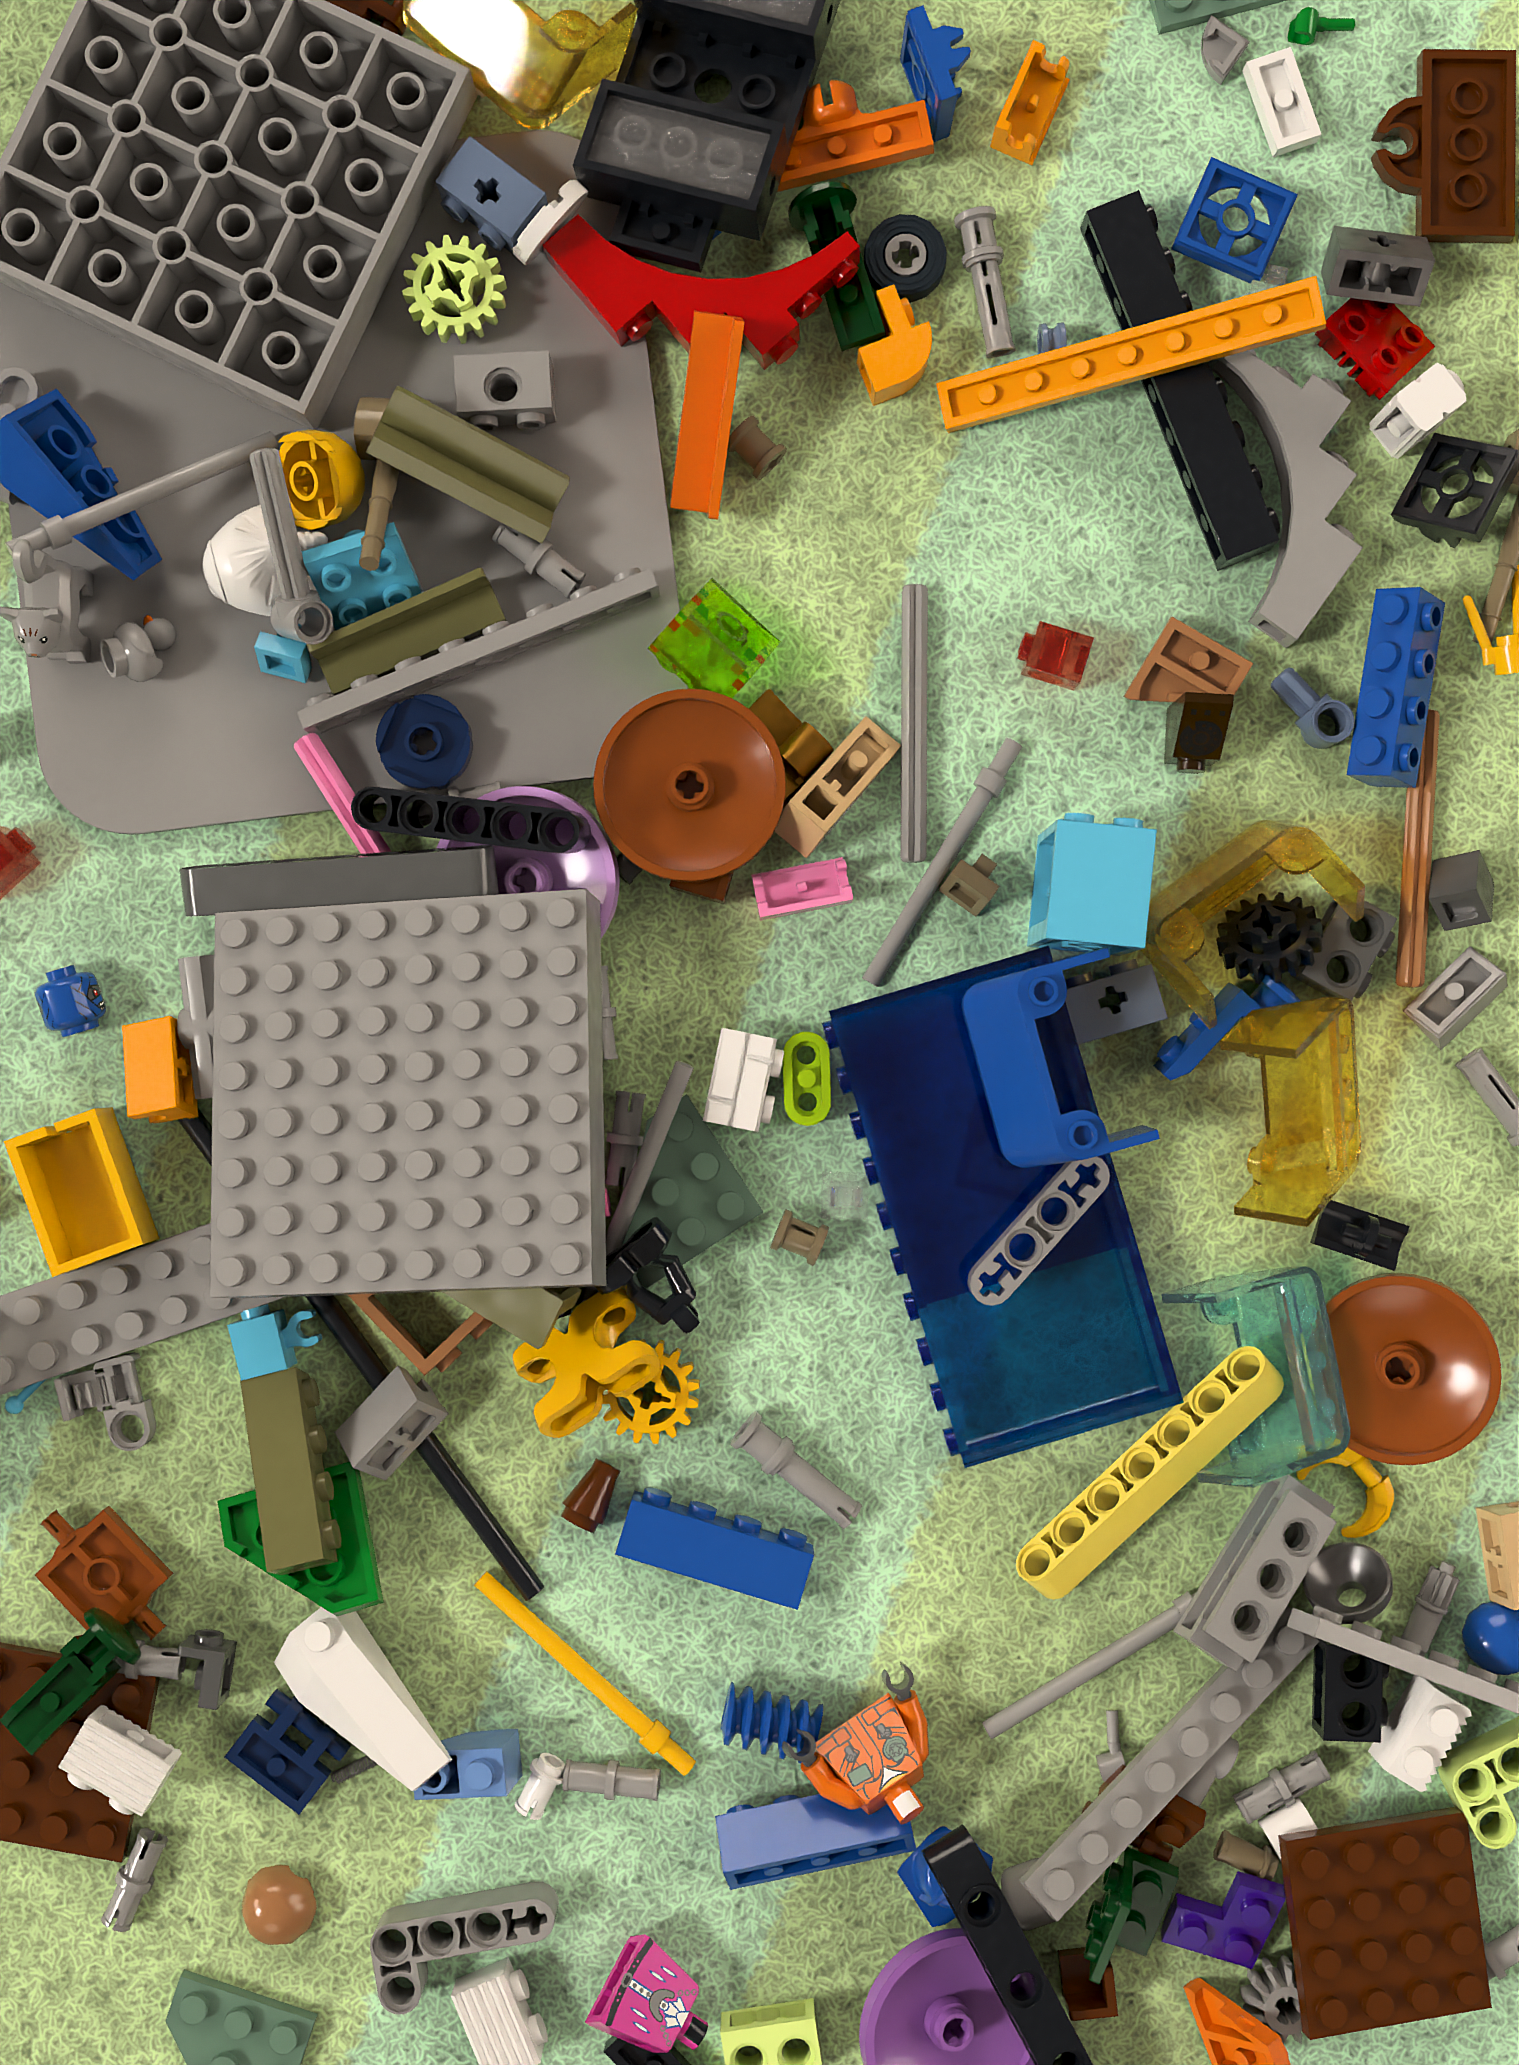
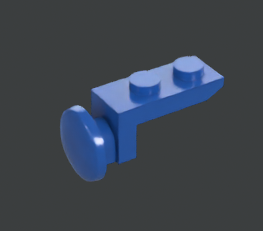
M1249 973V975L1254 979V974ZM1265 975L1263 981L1250 996L1229 982L1211 1002L1205 1001L1194 1010L1189 1018L1191 1024L1179 1037L1173 1036L1162 1045L1157 1053L1159 1059L1153 1066L1171 1081L1190 1073L1240 1018L1254 1031H1259L1268 1039L1280 1027V1023L1290 1012L1303 1020L1307 1010L1301 1000L1282 982L1275 983L1272 975Z

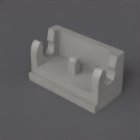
M397 1366L335 1431V1434L354 1469L386 1481L449 1413L440 1404L432 1388L425 1380L421 1379L415 1384L409 1372L405 1368Z

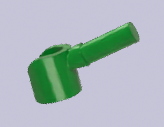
M1306 7L1290 22L1288 42L1310 45L1315 40L1316 31H1353L1355 19L1319 17V12L1316 9Z

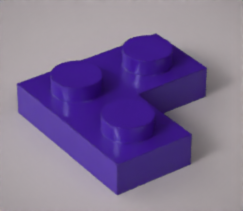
M1238 1871L1222 1906L1176 1893L1162 1924L1161 1940L1170 1945L1253 1969L1286 1900L1284 1885Z

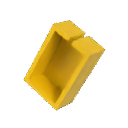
M113 1107L94 1108L55 1122L54 1126H45L4 1141L52 1277L68 1273L160 1239Z

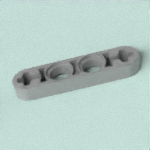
M1096 1156L1085 1160L1066 1162L976 1262L968 1274L967 1283L970 1292L979 1302L984 1305L994 1306L1007 1300L1103 1193L1109 1184L1110 1173L1108 1166L1101 1158ZM1094 1163L1096 1169L1093 1171V1175L1097 1181L1092 1186L1087 1183L1079 1186L1074 1193L1083 1198L1076 1204L1073 1198L1058 1189V1186L1064 1181L1067 1187L1072 1188L1080 1177L1075 1171L1077 1166L1081 1164L1089 1167ZM1049 1198H1061L1066 1203L1067 1215L1058 1224H1048L1042 1218V1205ZM1021 1233L1031 1235L1035 1241L1034 1253L1025 1260L1013 1258L1009 1251L1010 1241L1014 1236ZM1001 1253L1006 1262L1019 1270L1012 1277L1010 1272L1005 1269L997 1280L1002 1286L997 1293L989 1289L982 1294L980 1289L983 1283L979 1277L984 1272L989 1275L997 1272L1002 1265L993 1259Z

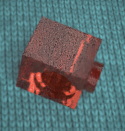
M1039 621L1033 634L1025 632L1016 657V659L1024 661L1021 675L1074 691L1081 682L1094 637Z

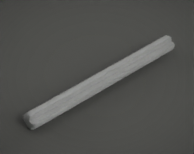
M922 584L904 585L902 590L900 858L903 862L907 863L923 862L926 859L928 588Z

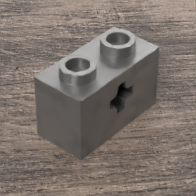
M1333 226L1322 264L1321 275L1327 295L1420 307L1435 259L1427 237Z

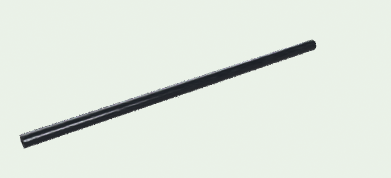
M198 1108V1117L191 1119L183 1118L178 1119V1121L212 1167V1126ZM334 1295L305 1296L374 1391L390 1372ZM432 1431L416 1448L417 1452L525 1601L531 1599L544 1588L543 1583Z

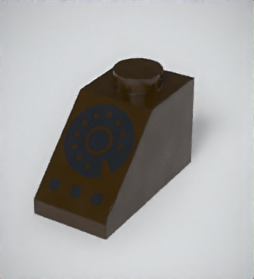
M1185 692L1167 708L1164 764H1176L1177 772L1198 774L1205 772V766H1212L1221 758L1234 695Z

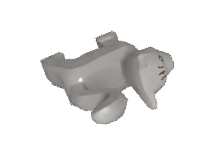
M26 539L18 540L14 545L12 557L15 572L23 580L25 607H0V616L12 623L14 637L28 657L42 658L47 655L49 660H67L70 664L91 663V640L80 632L78 623L80 616L79 591H82V596L93 597V573L82 566H71L65 561L56 560L42 550L36 549L33 551L30 542Z

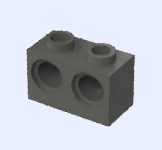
M1349 891L1335 894L1321 919L1323 937L1321 938L1322 952L1313 953L1315 961L1313 966L1300 964V975L1297 977L1290 976L1338 1003L1351 1002L1354 997L1360 998L1371 982L1372 974L1368 971L1376 956L1381 958L1388 951L1395 938V933L1391 930L1397 918ZM1354 917L1360 918L1367 928L1366 936L1362 942L1354 939L1350 933V923ZM1332 958L1338 959L1344 967L1343 978L1338 983L1332 981L1327 974V964Z

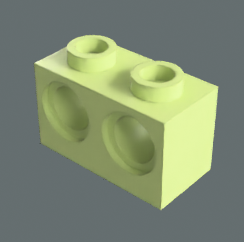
M814 1998L721 2012L720 2035L725 2065H823ZM796 2038L802 2039L807 2043L799 2049H792L785 2045L787 2041ZM744 2046H754L760 2052L753 2056H745L738 2050Z

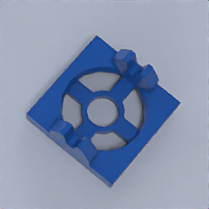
M924 5L907 11L900 62L916 102L925 100L932 139L936 142L950 135L956 102L962 95L961 87L955 88L953 79L956 75L955 72H958L970 57L971 50L970 47L951 48V46H954L963 39V29L946 25L932 29Z
M1211 157L1187 209L1171 250L1257 286L1264 274L1298 194ZM1231 188L1240 190L1237 199L1229 200L1223 205L1208 199V197L1219 190ZM1253 196L1258 198L1266 209L1269 225L1255 219V212L1250 205ZM1234 207L1243 210L1248 216L1247 228L1242 231L1228 229L1223 223L1224 211ZM1199 214L1216 221L1217 229L1221 235L1215 249L1208 246L1201 235ZM1246 235L1262 241L1260 247L1247 255L1236 257L1228 255L1234 240L1242 239Z

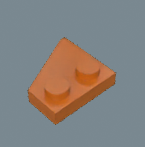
M1201 1978L1191 1980L1183 1987L1212 2065H1291L1287 2049L1280 2035Z

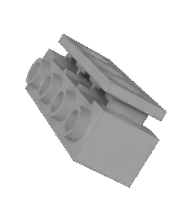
M1270 1470L1173 1631L1220 1664L1237 1672L1240 1665L1246 1662L1252 1664L1337 1522L1330 1517L1335 1506L1292 1476ZM1288 1528V1533H1287V1536L1285 1537V1532H1286V1529ZM1264 1568L1263 1575L1260 1578L1261 1571ZM1239 1610V1615L1235 1620L1236 1612Z

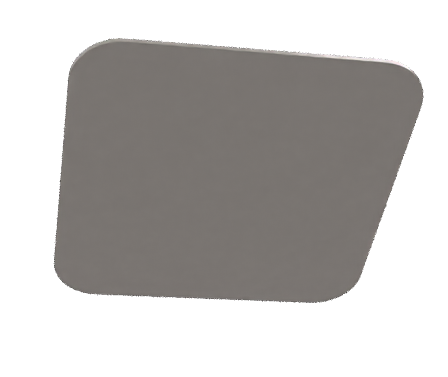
M529 130L472 137L544 191L548 204L553 200L558 202L561 198L558 194L559 189L569 180L577 179L573 162L581 140L575 137L547 130ZM468 138L456 140L442 171ZM435 184L317 430L336 434L350 444L357 453L353 433L356 408L361 397L391 398L394 389L400 386L425 400H430L434 405L458 417L456 413L453 356L549 350L554 368L556 422L545 423V427L536 430L520 429L517 427V424L498 425L496 431L487 433L569 476V485L554 511L551 528L545 539L554 544L553 550L579 571H583L586 574L577 590L590 585H595L597 589L615 583L614 577L631 568L638 567L641 572L651 568L659 587L660 597L421 694L435 695L449 701L460 711L471 727L473 751L470 762L464 773L454 780L449 787L457 786L458 790L499 781L502 789L515 786H538L594 779L596 761L601 746L612 727L626 712L654 695L677 689H688V672L682 623L676 618L680 614L646 334L634 342L630 339L621 347L552 267L544 250L527 265H524L504 247L501 251L495 250L478 234L479 228L467 219L463 223L456 221L442 208L440 204L442 199ZM586 197L571 219L579 214L609 242L620 206ZM444 235H449L453 245H459L464 235L468 236L472 250L483 243L489 254L488 259L495 257L498 259L501 267L498 275L504 276L507 285L506 290L499 292L504 296L506 307L504 309H493L498 319L497 325L495 326L485 321L482 324L484 336L479 338L473 330L467 332L465 344H461L457 333H451L447 343L441 342L437 328L430 335L425 334L421 327L422 320L413 321L408 311L412 304L406 303L402 290L411 287L405 281L403 276L404 270L416 271L417 269L412 261V254L416 253L425 257L428 254L425 245L427 241H431L436 248L443 247ZM432 273L431 276L429 277V279H428L426 285H428V284L431 283L432 277H433V273ZM447 278L446 281L449 289L454 294H457L461 301H464L461 290L456 285L453 286L450 279ZM0 283V371L11 366L21 367L29 371L41 384L44 395L57 388L90 428L97 441L92 447L103 468H112L119 481L113 486L118 495L269 431L274 434L278 442L279 451L284 443L279 442V440L283 436L296 431L311 430ZM484 293L478 296L476 307L482 301ZM511 386L502 387L496 392L494 399L500 402H507L514 398L517 389ZM361 460L365 474V491L360 505L350 517L343 522L326 528L309 530L310 533H324L328 537V543L342 539L351 530L359 529L365 531L377 460ZM250 461L135 510L162 560L134 581L74 537H71L72 543L53 550L50 546L42 549V551L56 560L65 561L71 566H82L93 573V597L82 596V591H79L80 616L78 623L80 632L91 640V663L70 664L67 660H49L47 655L42 658L28 657L26 654L37 752L43 776L60 803L80 820L94 827L118 834L137 835L333 811L294 749V743L309 734L302 728L296 711L308 707L306 702L310 698L322 693L331 692L318 660L308 650L312 669L306 683L261 672L254 646L260 631L277 635L271 624L270 616L251 613L224 603L211 593L203 572V557L208 541L235 516L260 505ZM401 470L399 471L397 487L392 500L393 508L389 511L387 524L395 523L423 592L482 567L510 625L526 619V613L536 606L552 603L553 607L571 600L570 598L567 599L563 593L537 573L530 575L524 570L525 564L501 545L492 541L493 535L500 524L504 527L505 524ZM18 498L14 505L8 504L12 539L41 528L40 522L47 519L20 498ZM17 576L20 608L25 607L23 580ZM304 610L302 618L298 620V624H301V626L305 622ZM150 615L152 619L164 618L175 627L176 639L174 644L166 650H154L156 657L163 661V668L158 675L145 682H136L126 675L115 678L110 676L102 659L100 643L102 640L113 638V634L118 626L127 622H134L143 629L144 617ZM481 634V635H479V636H477V637H475V638H472V639H470V640H468V641H465V642H469V641H471V640H474V639H476V638H479V637L483 636V634ZM393 705L318 735L355 795L366 787H380L430 794L448 792V788L429 791L408 788L396 781L385 769L381 762L380 753L377 751L376 733L383 715ZM427 730L423 737L415 735L412 743L418 746V755H425L428 750H435L437 743L432 740L434 732ZM380 797L374 802L373 806L384 805L386 803L384 799Z

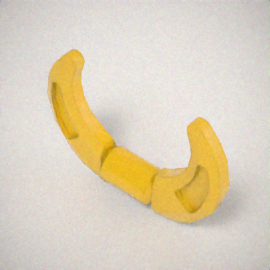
M1326 1438L1311 1445L1298 1463L1296 1477L1299 1480L1305 1479L1308 1473L1320 1464L1334 1463L1346 1468L1351 1466L1367 1487L1365 1490V1509L1362 1516L1354 1524L1342 1528V1536L1358 1538L1378 1530L1389 1518L1394 1502V1489L1389 1476L1385 1475L1382 1477L1367 1457L1352 1451L1336 1438Z

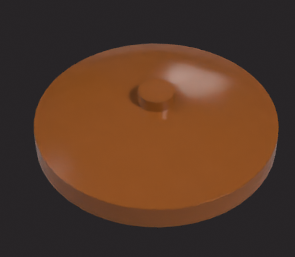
M677 689L643 700L617 721L601 746L594 771L593 787L596 809L605 832L627 859L642 870L667 880L703 882L726 876L740 869L757 856L774 834L782 815L786 781L779 748L768 728L750 709L738 701L717 692L703 689Z
M1386 1273L1358 1280L1341 1289L1323 1305L1315 1316L1306 1336L1302 1352L1301 1366L1304 1389L1308 1401L1322 1425L1339 1442L1352 1451L1369 1459L1387 1464H1427L1444 1459L1460 1451L1470 1444L1487 1425L1494 1413L1501 1390L1502 1376L1499 1351L1495 1338L1485 1319L1465 1297L1454 1289L1436 1280L1415 1274Z

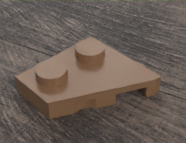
M1170 617L1123 697L1128 700L1175 702L1185 692L1235 695L1253 663L1176 618Z

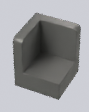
M1480 850L1434 860L1432 862L1429 901L1444 931L1492 922L1494 881Z

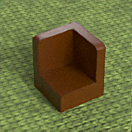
M1085 1947L1057 1950L1062 1996L1070 2020L1080 2021L1118 2016L1114 1973L1110 1960L1100 1983L1097 1984L1089 1980L1090 1961L1084 1958Z

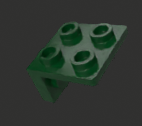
M1127 1847L1121 1853L1118 1862H1113L1106 1869L1102 1882V1890L1105 1891L1101 1902L1096 1900L1092 1902L1086 1920V1929L1091 1932L1085 1946L1084 1958L1090 1961V1981L1097 1984L1100 1983L1115 1945L1146 1957L1178 1882L1179 1867Z

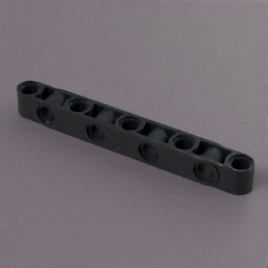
M963 1824L921 1850L1034 2065H1093L986 1861ZM981 1892L976 1901L969 1903L971 1897ZM1022 1973V1975L1016 1981H1013V1979L1018 1974Z

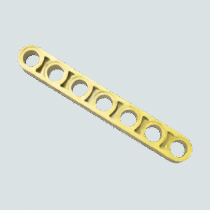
M1244 1346L1233 1351L1021 1549L1016 1559V1570L1019 1576L1048 1599H1060L1067 1595L1277 1400L1284 1387L1283 1377L1280 1372L1255 1347Z

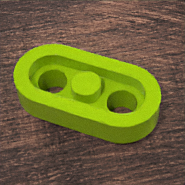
M799 1032L789 1038L783 1049L784 1107L787 1115L794 1122L804 1126H811L825 1119L830 1111V1052L827 1043L818 1034ZM803 1046H809L815 1051V1059L810 1064H802L797 1059V1052ZM804 1093H811L816 1097L817 1104L811 1111H804L799 1107L798 1099Z

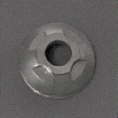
M1342 1542L1330 1545L1319 1551L1303 1578V1587L1306 1597L1313 1608L1316 1605L1344 1616L1341 1624H1353L1354 1620L1360 1623L1366 1622L1376 1617L1386 1608L1393 1593V1578L1388 1563L1375 1549L1364 1544ZM1348 1589H1359L1366 1594L1364 1601L1353 1607L1341 1604L1338 1599Z

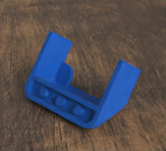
M1108 948L1092 950L980 981L971 985L963 995L962 1012L1000 1150L1004 1158L1017 1167L1033 1168L1085 1160L1160 1139L1157 1129L1144 1125L1107 1134L1103 1121L1096 1114L1087 1110H1074L1060 1114L1035 1019L1051 1015L1063 1006L1067 997V986L1062 970L1109 958Z

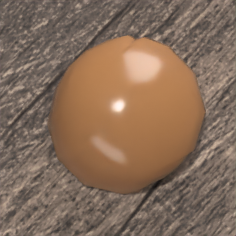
M288 1865L261 1868L248 1880L242 1901V1913L247 1930L255 1939L267 1945L292 1944L311 1928L317 1909L316 1898L310 1881L307 1878L295 1875Z

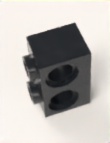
M1318 1639L1319 1643L1314 1647L1312 1728L1323 1741L1381 1743V1726H1386L1388 1722V1706L1386 1699L1382 1697L1383 1679H1387L1389 1676L1390 1665L1361 1655L1360 1663L1354 1670L1344 1671L1343 1667L1346 1659L1358 1653ZM1359 1702V1709L1354 1716L1342 1718V1712L1348 1704Z

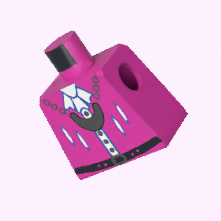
M646 1934L630 1936L585 2020V2023L591 2027L653 2053H668L676 2039L694 2050L700 2045L708 2029V2023L690 2011L699 1993L698 1984Z

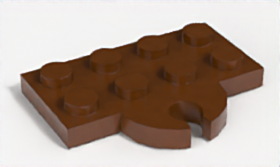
M1422 49L1417 57V96L1405 98L1389 108L1374 130L1371 141L1381 142L1387 137H1399L1405 142L1407 153L1397 155L1387 149L1376 150L1371 157L1373 168L1383 183L1398 193L1416 196L1415 236L1427 237L1428 242L1509 243L1515 236L1516 50Z

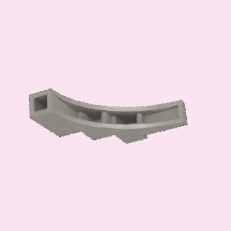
M1251 349L1211 360L1208 363L1211 370L1233 388L1253 414L1273 456L1280 482L1282 506L1279 551L1266 592L1248 622L1287 648L1299 638L1363 548L1354 542L1355 538L1348 529L1339 524H1329L1325 521L1357 475L1349 469L1348 462L1341 455L1333 451L1325 452L1319 447L1351 403V400L1343 395V390L1338 384L1327 378L1320 379L1315 374H1312L1304 386L1300 388L1294 383L1293 377L1286 370L1278 366L1271 367L1258 358L1255 350Z

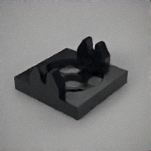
M1434 433L1396 503L1391 516L1401 524L1419 528L1421 534L1436 543H1439L1440 539L1443 538L1452 548H1456L1462 538L1481 542L1519 471V450ZM1459 460L1457 465L1448 467L1441 473L1435 472L1445 464ZM1479 466H1481L1489 476L1493 477V483L1475 480L1472 471L1477 472ZM1456 474L1468 476V483L1460 492L1455 494L1443 492V485L1451 476ZM1424 487L1436 489L1440 497L1432 513H1429L1422 503ZM1469 496L1483 499L1481 505L1469 514L1448 518L1455 503L1461 502Z

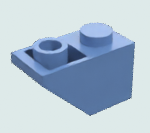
M518 1729L467 1732L441 1740L453 1760L414 1791V1799L430 1800L507 1796L523 1776Z

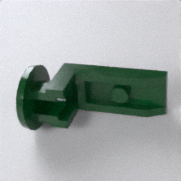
M825 181L804 189L792 200L788 209L790 225L796 230L805 232L812 255L818 253L847 231L857 242L850 217L857 203L856 195L846 183ZM861 252L860 263L857 265L859 269L854 277L844 286L837 288L834 285L824 293L841 351L886 336Z
M93 1607L84 1613V1619L90 1628L83 1635L74 1636L60 1650L63 1656L0 1719V1722L31 1756L35 1755L121 1669L115 1661L118 1657L131 1665H135L140 1659L141 1651L136 1640L117 1619L106 1611Z

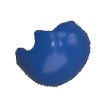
M1495 1602L1482 1603L1467 1615L1463 1626L1462 1638L1465 1644V1651L1472 1661L1486 1671L1506 1676L1518 1673L1519 1610L1514 1611Z

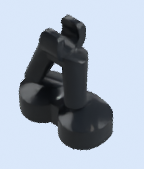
M654 1217L637 1229L620 1248L615 1249L606 1256V1286L594 1287L602 1295L615 1292L624 1287L627 1297L657 1322L665 1325L672 1319L687 1334L700 1323L698 1312L691 1304L696 1298V1291L678 1256L662 1254L669 1244L672 1232L658 1217ZM647 1266L663 1268L672 1294L663 1299L644 1288L637 1278L638 1269Z

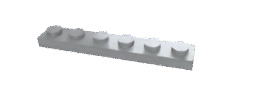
M1314 1605L1312 1614L1292 1608L1287 1627L1519 1714V1683L1506 1678L1504 1687L1495 1684L1498 1677L1497 1674L1470 1664L1468 1665L1467 1672L1464 1673L1457 1670L1460 1660L1433 1650L1430 1651L1429 1658L1427 1659L1419 1655L1421 1645L1392 1635L1390 1644L1380 1641L1383 1633L1382 1630L1355 1620L1351 1629L1343 1627L1341 1623L1344 1616Z

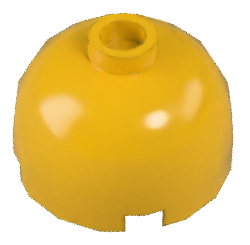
M302 430L283 436L279 440V442H284L280 447L279 454L293 517L297 519L294 520L295 525L308 530H316L347 520L360 505L365 491L364 470L361 460L353 447L336 434L321 430Z

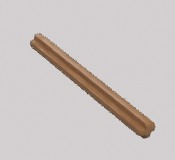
M1428 709L1416 788H1407L1396 984L1408 988L1422 987L1425 982L1440 721L1439 712Z

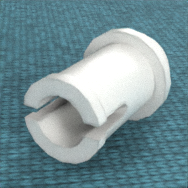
M541 1753L539 1758L532 1760L530 1764L532 1773L520 1797L517 1798L514 1804L520 1814L526 1817L530 1807H532L533 1811L530 1819L539 1820L542 1818L544 1809L556 1785L563 1784L565 1763L560 1758L550 1753Z

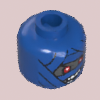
M74 965L47 972L48 982L39 985L35 990V997L47 1029L60 1031L62 1037H66L100 1026L98 1019L105 1014L106 1005L95 975L91 972L76 973Z

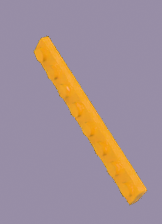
M1309 277L936 383L946 431L948 433L1326 329V320L1317 277Z

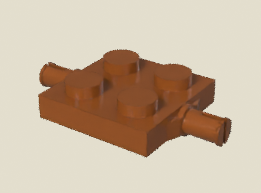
M110 1506L103 1509L90 1523L76 1530L58 1513L57 1509L42 1521L40 1525L44 1526L60 1544L56 1548L52 1559L35 1576L86 1630L90 1627L84 1619V1613L93 1607L106 1611L122 1625L133 1620L150 1638V1641L167 1626L147 1605L150 1603L154 1592L174 1573Z

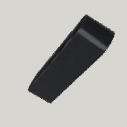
M366 787L358 791L351 804V813L355 822L360 827L373 831L565 854L577 853L583 850L591 837V828L588 820L581 813L564 809L380 787ZM382 797L387 805V812L381 821H377L373 815L372 808L374 802ZM427 802L433 810V818L431 823L424 828L418 820V811L422 804ZM473 807L479 814L480 822L478 828L474 832L469 833L464 826L463 818L465 813ZM517 813L524 816L527 826L525 833L519 839L514 838L509 830L510 820ZM567 818L573 826L574 834L569 843L562 845L556 838L555 829L561 820Z

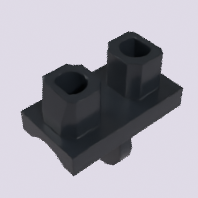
M1324 1198L1310 1243L1395 1271L1400 1247L1410 1226Z

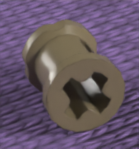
M750 416L729 436L728 451H736L754 469L753 476L757 480H761L782 460L787 452V448L783 444H774L759 429V420L755 416Z
M785 1209L770 1248L777 1251L781 1247L805 1257L807 1264L814 1266L825 1242L829 1227L822 1224L818 1228L794 1218L792 1211Z

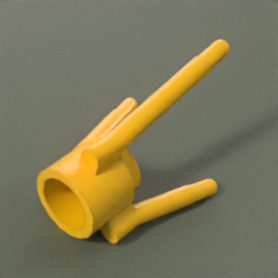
M1519 564L1517 565L1518 571L1514 573L1512 579L1513 634L1496 637V647L1491 645L1472 597L1469 595L1463 597V604L1482 650L1483 666L1494 664L1495 675L1519 672Z

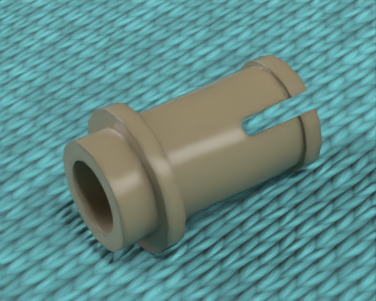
M1227 1830L1222 1831L1213 1852L1214 1860L1224 1862L1244 1873L1272 1881L1277 1871L1279 1858L1277 1855L1272 1854L1271 1847L1264 1845L1260 1848L1231 1834Z

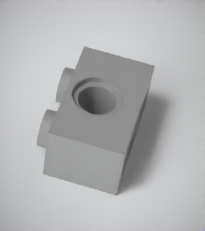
M549 350L453 356L456 413L459 418L485 432L496 431L498 425L516 424L520 429L536 430L545 427V423L556 422L554 368ZM511 386L517 389L514 398L507 402H500L494 399L496 392L502 387Z

